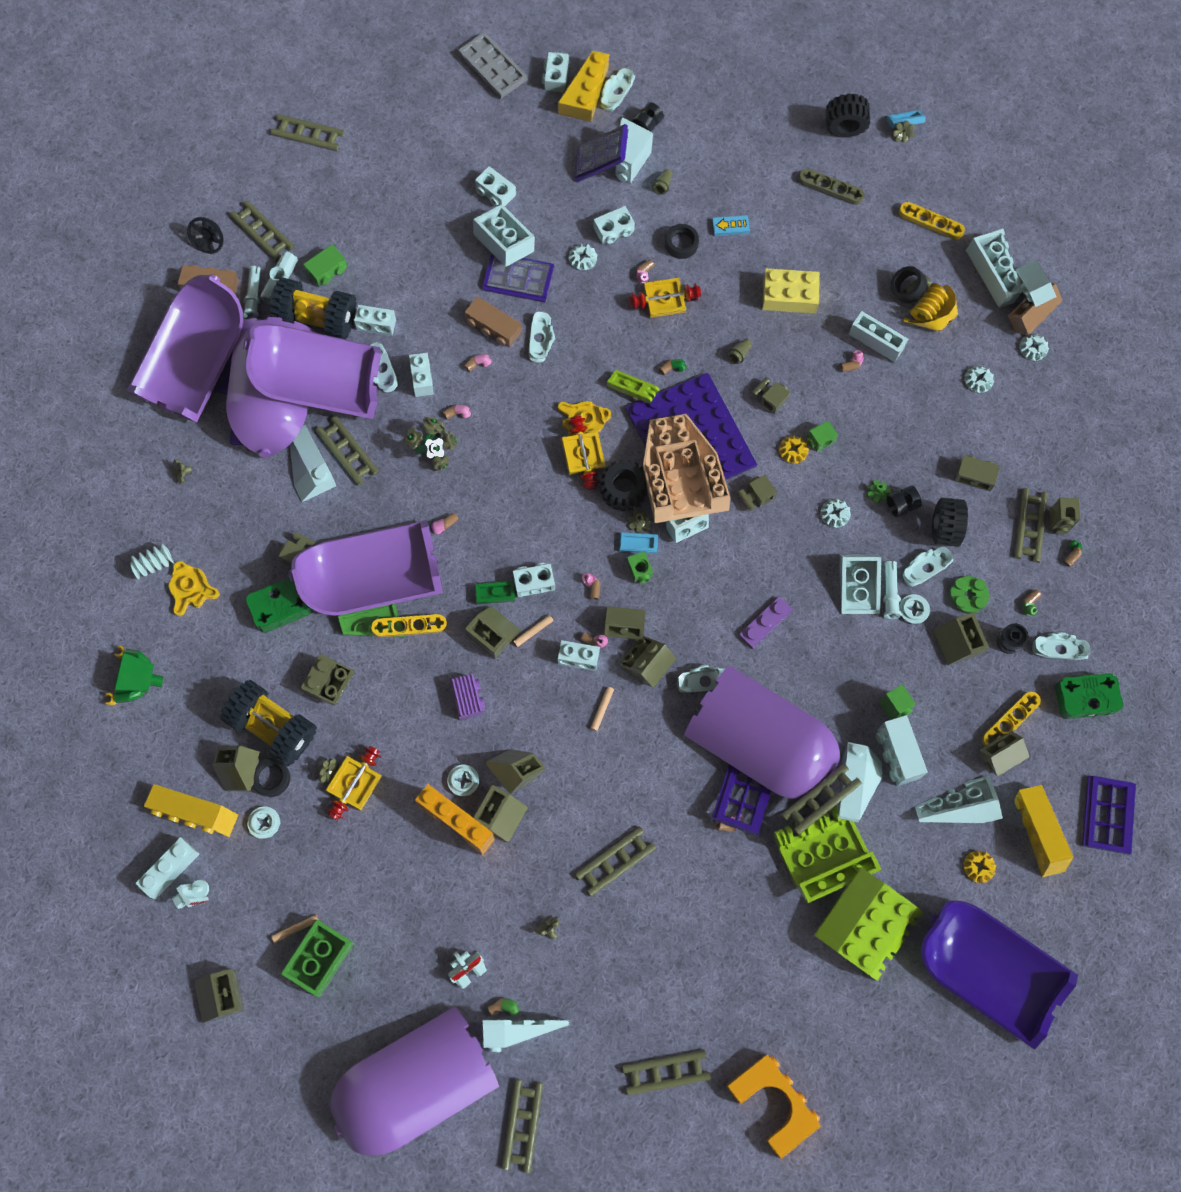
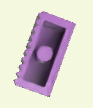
M473 674L450 679L460 720L483 715L482 709H485L483 697L479 698L477 692L481 690L479 679H474Z

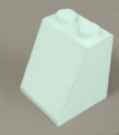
M622 118L620 126L626 124L628 125L627 129H629L625 160L616 165L615 176L622 182L631 183L651 154L653 133Z

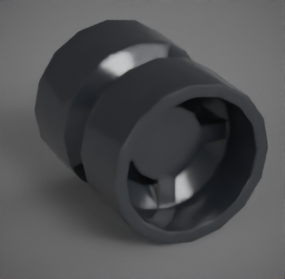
M648 102L641 112L632 119V123L652 132L655 126L664 119V113L658 105Z
M913 485L901 489L900 492L891 493L886 497L889 508L895 505L897 507V510L892 511L894 517L902 516L908 511H914L922 506L920 494Z
M1012 623L1007 625L997 636V646L1003 653L1014 654L1028 641V632L1020 624Z

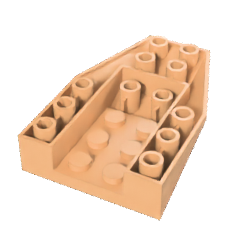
M682 414L650 420L643 470L654 522L659 523L729 511L730 494L718 454L689 416Z

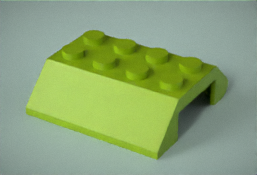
M839 803L838 806L835 805L832 808L834 820L830 821L828 813H825L798 836H793V831L789 826L784 827L785 833L783 829L773 832L778 851L794 885L807 903L848 886L860 867L870 874L882 870L873 851L868 852L855 823L838 818Z
M860 867L814 936L878 981L882 975L879 970L885 971L887 968L882 962L885 958L888 960L894 958L891 952L896 954L905 941L902 936L908 937L910 934L905 928L908 924L915 926L917 922L914 918L919 920L923 912L894 889Z

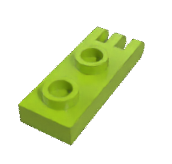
M615 370L607 381V387L646 403H651L652 398L659 391L657 386L618 370Z

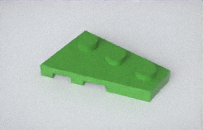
M390 604L340 615L338 618L343 635L374 636L371 633V625L376 619L399 617L396 604ZM399 621L394 623V629L398 632L403 631ZM388 622L387 627H382L381 623L374 627L379 633H382L383 629H389L388 633H392L390 630L391 622Z

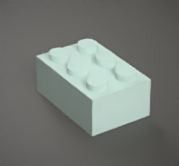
M503 204L473 219L474 235L505 267L534 252L535 236Z
M903 716L884 722L877 730L876 739L884 748L883 758L890 765L889 775L892 782H896V785L899 786L921 779L928 771L908 717Z

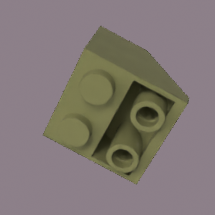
M492 606L479 613L465 628L466 635L494 659L501 654L521 631Z
M974 612L955 618L933 630L948 666L981 655L989 648Z
M643 636V639L636 640L635 644L624 655L618 665L643 684L654 688L677 658L665 644Z
M319 654L301 689L305 694L323 703L336 706L355 670Z
M243 746L217 747L213 768L225 791H251L254 783L255 769L259 762V751Z
M512 749L486 762L491 772L509 794L532 783L546 769L534 753Z
M492 785L476 812L474 819L493 832V835L509 843L528 807L509 793Z
M227 969L210 974L194 982L202 1023L245 1012L236 970Z

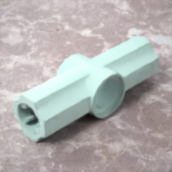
M283 252L276 267L270 270V278L260 296L261 300L267 304H270V301H272L271 295L274 293V286L279 281L277 278L289 279L298 261L297 257L292 253Z

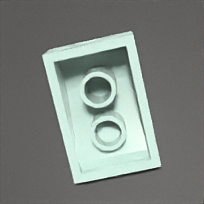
M840 554L841 614H880L881 556L878 554Z

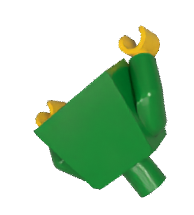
M118 646L117 648L122 652L118 655L114 654L120 659L113 693L117 694L106 693L105 696L111 697V701L105 702V704L113 706L116 703H125L142 698L144 694L148 693L150 685L161 687L164 676L152 674L154 664L141 651Z

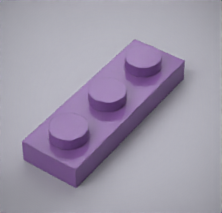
M779 596L739 634V637L753 649L793 609Z

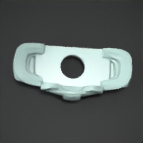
M622 68L616 76L612 75L605 82L602 91L603 97L601 98V107L604 110L611 112L620 105L633 84L635 75L632 70ZM620 88L623 92L620 95H616L613 93L614 90Z
M536 312L533 316L529 343V358L531 361L539 363L545 361L548 351L555 341L551 317L544 312ZM541 334L544 337V341L536 342L534 335Z
M375 342L371 345L380 347L382 352L380 365L386 363L388 368L384 373H380L378 370V377H374L373 381L384 392H391L397 387L396 375L383 345Z
M940 547L935 551L930 549L919 553L904 571L903 579L905 583L913 587L925 582L953 562V554L946 547ZM925 564H930L934 570L927 573L922 567Z
M1059 632L1048 634L1047 637L1039 636L1033 641L1032 650L1034 654L1045 658L1082 660L1088 659L1090 645L1085 640H1077L1075 635ZM1058 645L1063 646L1066 649V653H1057L1055 647Z
M706 664L690 669V672H685L678 676V690L684 693L712 691L717 686L716 679L725 669H719L718 666L714 667ZM703 676L709 677L711 680L710 686H701L700 678Z

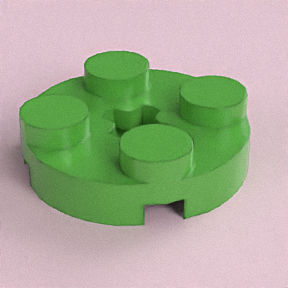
M964 576L957 579L951 587L950 600L963 613H977L988 603L989 591L984 580L973 576ZM968 590L971 591L972 594H974L971 600L968 599V596H965L964 594L967 593Z

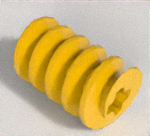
M932 283L911 310L913 318L924 322L932 321L933 317L937 314L936 312H939L940 307H943L944 302L948 300L944 288L937 283Z

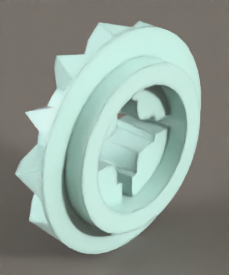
M581 243L579 246H574L569 253L570 264L578 270H588L596 264L597 254L595 249L591 248L589 244L586 246ZM586 252V257L580 261V255Z
M1037 333L1023 337L1019 344L1021 354L1032 361L1043 359L1049 350L1048 342L1044 340V336L1040 337ZM1033 343L1034 345H1038L1037 350L1034 347L1031 348V345Z
M975 365L966 372L964 377L965 384L974 392L984 393L992 387L994 374L990 373V368L986 369L983 365L980 367ZM984 375L982 380L975 382L977 376Z
M838 498L829 499L823 504L820 511L824 523L835 528L844 526L851 516L850 507L846 505L845 501L842 502ZM833 507L836 511H841L838 516L830 514L833 512Z
M908 595L902 599L899 605L904 621H908L912 625L921 624L930 614V606L927 600L920 595ZM915 603L916 609H918L919 611H917L913 616L912 610H909L908 608H912V606Z
M458 765L450 771L447 783L454 794L461 797L470 796L477 790L479 775L469 765ZM465 772L466 779L472 782L465 783L462 789L461 782L457 780L462 779Z
M259 807L248 818L250 833L260 839L272 837L278 832L279 825L281 824L278 813L270 807ZM268 817L267 822L271 827L264 826L260 829L261 823L257 819L265 820Z

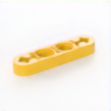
M905 202L899 209V215L903 219L948 238L959 240L965 232V228L961 223L916 204ZM925 215L927 216L928 220L922 221L920 220L919 216ZM942 222L944 227L938 228L935 223ZM955 228L958 229L957 234L954 233Z
M439 614L376 619L372 623L371 633L375 637L380 638L439 633L445 629L447 621L444 616ZM426 619H429V623H434L438 619L443 624L440 628H437L436 625H430V630H427L428 623ZM416 620L422 621L424 628L416 630L413 627V622ZM388 622H391L390 630L392 633H388L389 629H383L382 633H379L374 628L377 627L378 623H381L382 627H387ZM402 622L405 626L404 630L401 632L396 631L394 623Z
M1032 691L1023 695L983 735V745L985 747L989 745V738L987 736L992 737L998 733L999 736L994 740L996 741L1001 736L1014 731L1040 705V696ZM1033 697L1035 699L1033 701L1034 704H1030L1025 708L1023 705L1028 702V698ZM1014 709L1022 712L1023 716L1021 719H1016L1013 716ZM1001 722H1006L1009 725L1010 729L1008 732H1003L1000 729Z

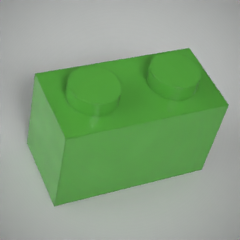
M332 244L304 263L306 273L320 287L322 284H328L335 275L342 274L347 268V263L343 255Z
M903 684L888 692L879 702L890 720L903 716L908 717L913 712L912 708L916 705Z

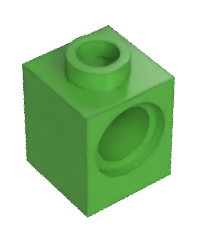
M826 421L809 431L807 442L811 448H815L818 452L824 448L823 446L827 447L835 443L838 434L830 422Z
M646 552L627 557L626 563L634 583L639 582L642 584L648 582L653 575V570ZM642 566L645 568V571L638 572L635 568Z

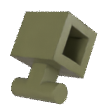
M765 377L751 394L757 398L761 393L763 396L760 404L775 414L788 400L790 392L786 386L780 385L778 382H775L769 388L768 385L771 381Z
M766 475L756 476L750 480L747 489L749 494H746L744 489L737 493L749 511L756 508L753 504L754 501L761 507L775 499L777 491Z
M295 532L293 539L298 542L295 544L288 540L285 545L281 546L279 550L281 562L292 567L293 558L305 550L306 546L316 545V541Z

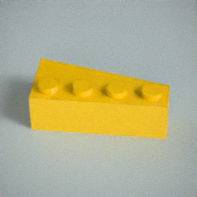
M597 51L591 52L558 102L559 115L592 122L608 71L609 54Z
M153 784L144 807L151 810L150 814L161 818L162 815L168 816L167 820L178 823L180 820L184 822L183 825L195 829L197 826L203 832L209 834L215 832L226 837H230L238 814L222 805Z
M1037 785L1019 790L1015 798V805L1021 812L1022 821L1026 827L1042 877L1065 872L1074 857L1043 786Z

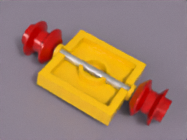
M679 278L644 283L645 295L640 291L639 295L635 296L632 292V296L629 297V305L635 311L637 306L644 309L645 305L648 304L650 318L685 313L684 298L688 302L691 301V298H695L698 301V297H701L700 286L694 283L693 287H689L686 284L684 290H682Z
M574 416L570 418L571 420L568 421V425H572V429L569 432L575 435L562 437L561 439L569 475L583 473L580 476V479L585 482L582 484V487H586V490L595 489L600 481L595 479L598 473L594 471L606 468L598 432L583 434L588 428L583 425L586 419L581 416Z
M369 746V748L364 747L366 753L359 755L362 763L348 756L345 758L326 789L327 792L339 798V801L331 800L332 808H326L329 811L328 816L337 821L339 818L344 819L342 816L343 811H349L345 805L346 803L360 811L363 809L382 778L380 774L368 768L369 766H376L375 759L381 758L379 755L380 751L372 746Z

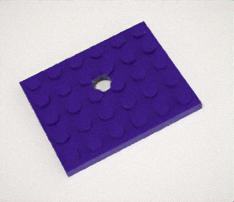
M709 373L656 394L652 398L651 403L639 401L626 407V411L645 448L650 420L687 414L717 452L725 480L757 467L752 453Z

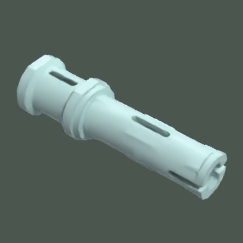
M256 266L249 267L247 295L243 300L245 303L243 317L246 319H257L259 317L257 309L260 304L258 290L261 268L257 267L256 270Z
M887 561L885 562L886 595L883 598L885 603L884 618L898 619L901 616V612H899L901 598L897 592V562Z

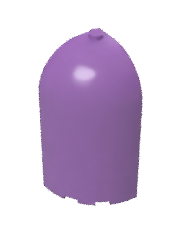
M213 274L209 276L198 275L181 287L171 301L127 392L146 402L159 403V408L170 413L181 414L182 418L193 422L198 421L243 327L241 304L234 292L220 282V278Z
M268 317L267 320L251 318L243 321L241 334L232 352L226 402L227 417L234 434L244 446L263 458L279 453L292 443L305 422L308 409L306 405L276 400L265 396L253 386L247 375L246 349H243L245 337L248 338L252 326L275 324L315 332V330L299 322H284L282 318Z
M258 324L250 328L248 338L245 337L243 349H246V371L249 380L259 392L276 400L373 419L378 403L377 386H373L374 377H378L382 356L380 347L275 324Z
M428 520L316 544L297 554L293 558L292 567L289 570L290 580L295 582L297 592L303 602L311 609L326 615H344L443 593L436 556L431 555V551H434Z
M730 665L716 679L717 686L714 690L706 693L700 703L703 705L698 715H693L684 734L769 790L790 799H801L838 768L840 762L838 743L832 732L821 721Z
M456 1006L357 1063L340 1078L334 1088L330 1102L331 1113L336 1123L333 1129L338 1138L343 1137L346 1144L353 1151L368 1156L392 1152L499 1087L490 1064H486L481 1054L483 1050L476 1037L472 1038L467 1029L468 1024Z

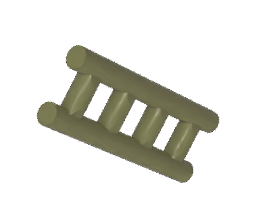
M278 114L277 121H280L281 124L279 129L272 128L271 135L338 151L339 144H335L337 136L343 137L345 131ZM288 124L297 126L295 133L286 131ZM304 128L314 130L311 137L302 135ZM321 132L330 134L328 142L318 139Z
M248 200L243 203L246 209L239 215L235 211L230 213V217L276 262L281 257L278 253L287 247L290 251L295 248V245ZM253 214L258 220L249 226L244 219ZM264 225L269 231L261 237L256 230ZM275 236L280 243L272 248L267 242Z
M334 416L331 419L332 426L325 431L319 426L315 431L355 483L360 486L364 483L361 478L368 472L376 475L379 473V470L338 417ZM339 431L344 438L335 444L329 436ZM349 444L355 452L345 458L340 449ZM360 458L365 466L355 471L351 463Z
M1023 488L1014 558L1021 559L1022 554L1033 556L1032 562L1040 563L1048 492L1043 491L1040 493V497L1029 495L1030 489ZM1028 502L1039 504L1038 514L1027 512ZM1026 520L1037 521L1036 531L1025 529ZM1024 537L1035 539L1034 548L1023 547Z
M845 764L841 765L782 813L785 820L792 817L798 825L794 830L798 835L862 784L858 778H855L853 781L849 779L845 774L849 768ZM839 778L846 787L836 794L829 786ZM823 791L830 800L820 807L814 798ZM808 804L814 812L804 819L798 811Z
M640 826L575 873L578 880L585 877L591 885L587 890L591 897L656 849L652 842L646 846L640 838V835L644 833ZM633 841L640 851L630 858L624 847ZM617 853L624 863L614 870L607 860ZM601 865L608 875L598 882L591 872Z
M705 1050L622 1065L623 1073H630L632 1086L626 1087L627 1095L711 1080L709 1071L702 1072L700 1059L706 1058ZM692 1061L694 1074L682 1076L680 1063ZM671 1065L674 1078L661 1080L659 1067ZM651 1069L653 1082L641 1084L638 1071Z
M514 1079L501 1169L510 1170V1164L513 1163L523 1165L522 1172L531 1173L543 1083L535 1082L534 1089L522 1087V1080ZM520 1096L533 1098L531 1111L519 1109ZM517 1118L530 1120L528 1133L515 1132ZM514 1141L527 1142L525 1156L512 1154Z

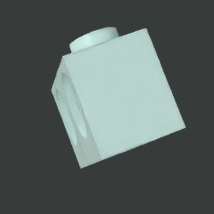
M548 53V59L544 60L546 74H542V84H545V91H566L569 54Z
M490 166L475 180L478 194L481 196L485 195L494 206L501 204L505 206L516 195V186Z
M626 206L597 217L593 221V228L602 244H611L619 237L630 236L635 226V222Z
M358 305L354 321L359 331L392 336L396 317L394 310Z
M428 353L409 355L415 396L434 395Z
M709 514L666 521V530L675 543L709 528Z
M539 563L535 567L527 568L523 566L513 571L518 597L555 590L551 564ZM542 574L548 576L546 580H540L538 577ZM522 578L529 579L527 584H522L519 581Z
M561 640L558 664L596 671L600 647Z

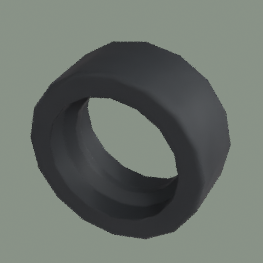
M677 224L668 230L665 238V248L672 257L687 259L696 253L699 245V235L692 226ZM677 234L688 235L692 239V245L686 249L677 248L672 244V238Z
M902 267L892 277L890 283L891 291L902 302H915L925 293L927 279L916 267ZM915 275L917 283L913 290L908 293H901L900 287L902 282L909 276Z
M275 758L262 759L258 762L255 769L253 787L262 796H279L289 786L291 779L290 771ZM269 766L277 767L282 773V781L274 789H265L259 783L261 771Z

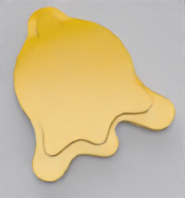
M590 401L578 404H568L566 402L558 404V411L568 417L562 421V427L568 432L572 429V425H568V421L574 416H581L586 419L583 425L588 428L583 434L599 433L605 423L611 418V411L608 408L598 407ZM569 432L567 436H574L575 434Z
M178 561L174 564L173 576L169 582V590L175 599L173 612L176 616H183L190 603L196 608H200L206 599H217L219 597V591L208 584L207 577L202 570L191 567L183 561Z

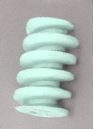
M160 543V550L153 546V553L147 549L146 556L141 552L138 553L139 559L131 556L132 562H130V565L138 580L140 579V573L145 577L148 575L147 570L153 574L155 573V567L158 570H162V564L165 567H169V560L175 564L168 548L163 543Z

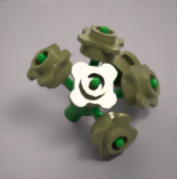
M424 417L423 421L425 424L423 429L427 432L425 439L423 440L421 432H416V429L412 427L403 438V443L410 445V448L415 449L418 454L423 452L426 453L428 458L434 457L432 461L433 468L436 472L439 469L442 471L449 465L448 462L450 460L447 455H444L442 445H444L446 450L450 449L453 452L458 444L457 438L452 434L451 430L447 434L445 425L438 419ZM435 436H436V437H441V436H442V439L437 438L436 440H433V438H434Z

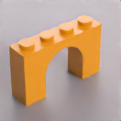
M429 784L426 785L415 799L420 809L432 818H438L452 828L470 847L482 856L494 842L493 832Z
M765 1054L726 1087L739 1104H742L761 1088L768 1086L775 1087L784 1093L789 1102V1117L782 1127L766 1139L778 1158L782 1159L821 1127L818 1123L820 1118L813 1109L809 1110L804 1104L807 1101L801 1092L798 1091L796 1093L792 1088L793 1082L786 1073L782 1074L778 1069L780 1064L773 1055L769 1057L768 1054Z

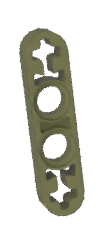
M804 169L800 173L799 181L806 187L853 205L861 204L864 199V191L858 187L811 169ZM807 175L810 176L808 180L805 179ZM824 181L828 186L821 187L819 182ZM842 188L844 193H837L835 189ZM855 194H858L857 199L853 198Z

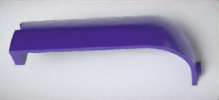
M955 900L946 903L938 914L934 913L928 921L930 927L923 939L921 948L922 960L927 971L939 984L1035 1050L1048 1035L1050 1026L1055 1018L1052 1012L1056 1005L1061 1007L1076 987L1078 974L981 908L964 901Z

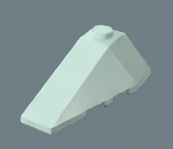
M303 425L296 438L290 444L294 487L302 502L336 487L335 481L306 425Z
M848 742L843 755L842 765L845 764L849 768L845 774L851 781L858 778L862 784L839 802L838 818L859 822L881 781L882 762L868 746ZM841 782L840 791H841L844 787H846L842 782Z
M989 776L964 783L966 788L956 792L954 789L947 791L948 795L944 799L934 797L915 807L919 822L985 823L1002 819L1003 817L999 799Z
M483 1020L484 1048H489L488 1052H501V1048H506L569 1026V1021Z

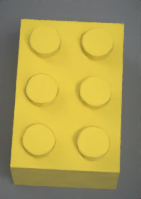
M766 268L763 278L762 310L816 313L819 305L820 272Z

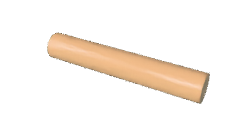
M548 615L513 641L514 644L519 647L553 622V618Z
M606 688L590 729L598 731L613 694V688Z
M317 915L311 916L272 935L273 942L276 943L312 926L318 919Z

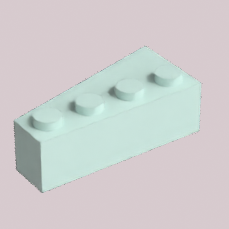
M1004 229L973 238L966 249L967 254L999 308L1013 304L1022 293L1017 272L1013 269V259L1008 252V242H1005Z

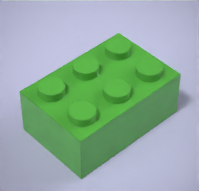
M317 919L281 974L320 998L355 943Z

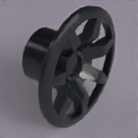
M196 217L190 221L187 227V235L191 244L198 251L215 254L221 250L224 238L217 223L206 217ZM202 221V227L194 222ZM191 227L199 231V233L191 234ZM193 238L201 239L199 246L194 242ZM213 242L219 244L218 248L215 250L213 247ZM205 243H207L210 251L202 249Z

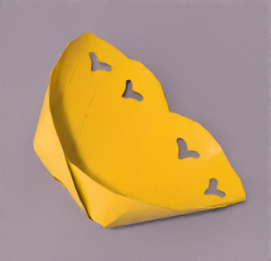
M948 284L942 286L946 290L945 293L948 296V300L944 302L943 307H940V311L936 312L937 314L933 317L932 321L912 320L913 322H908L910 319L904 318V322L934 331H941L958 314L956 295L953 289Z

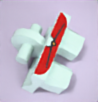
M197 880L193 884L180 885L176 888L178 894L172 898L178 909L183 908L185 905L192 907L193 905L204 904L209 900L206 896L209 892V885L204 880Z
M456 951L454 953L456 960L450 963L453 970L448 973V976L453 984L456 982L459 987L464 989L471 983L466 976L469 971L473 970L479 977L487 970L482 962L484 960L478 951L472 956L467 951L460 956Z

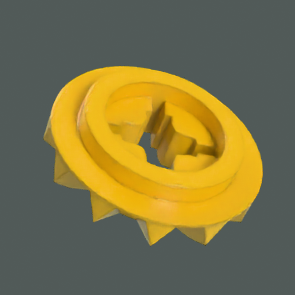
M795 435L786 436L779 446L780 456L786 462L792 464L804 461L809 451L807 442L802 437H796ZM791 445H793L794 447H798L797 452H795L794 450L789 451L791 449Z
M976 850L966 856L963 868L970 880L977 883H985L996 874V864L993 857L987 852ZM983 860V866L986 870L982 869L978 872V867L974 863H980Z

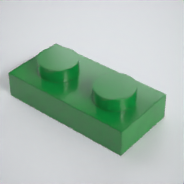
M514 581L475 584L477 605L515 601Z

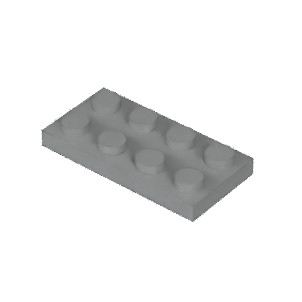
M485 32L458 50L459 55L500 98H503L528 80L527 75Z

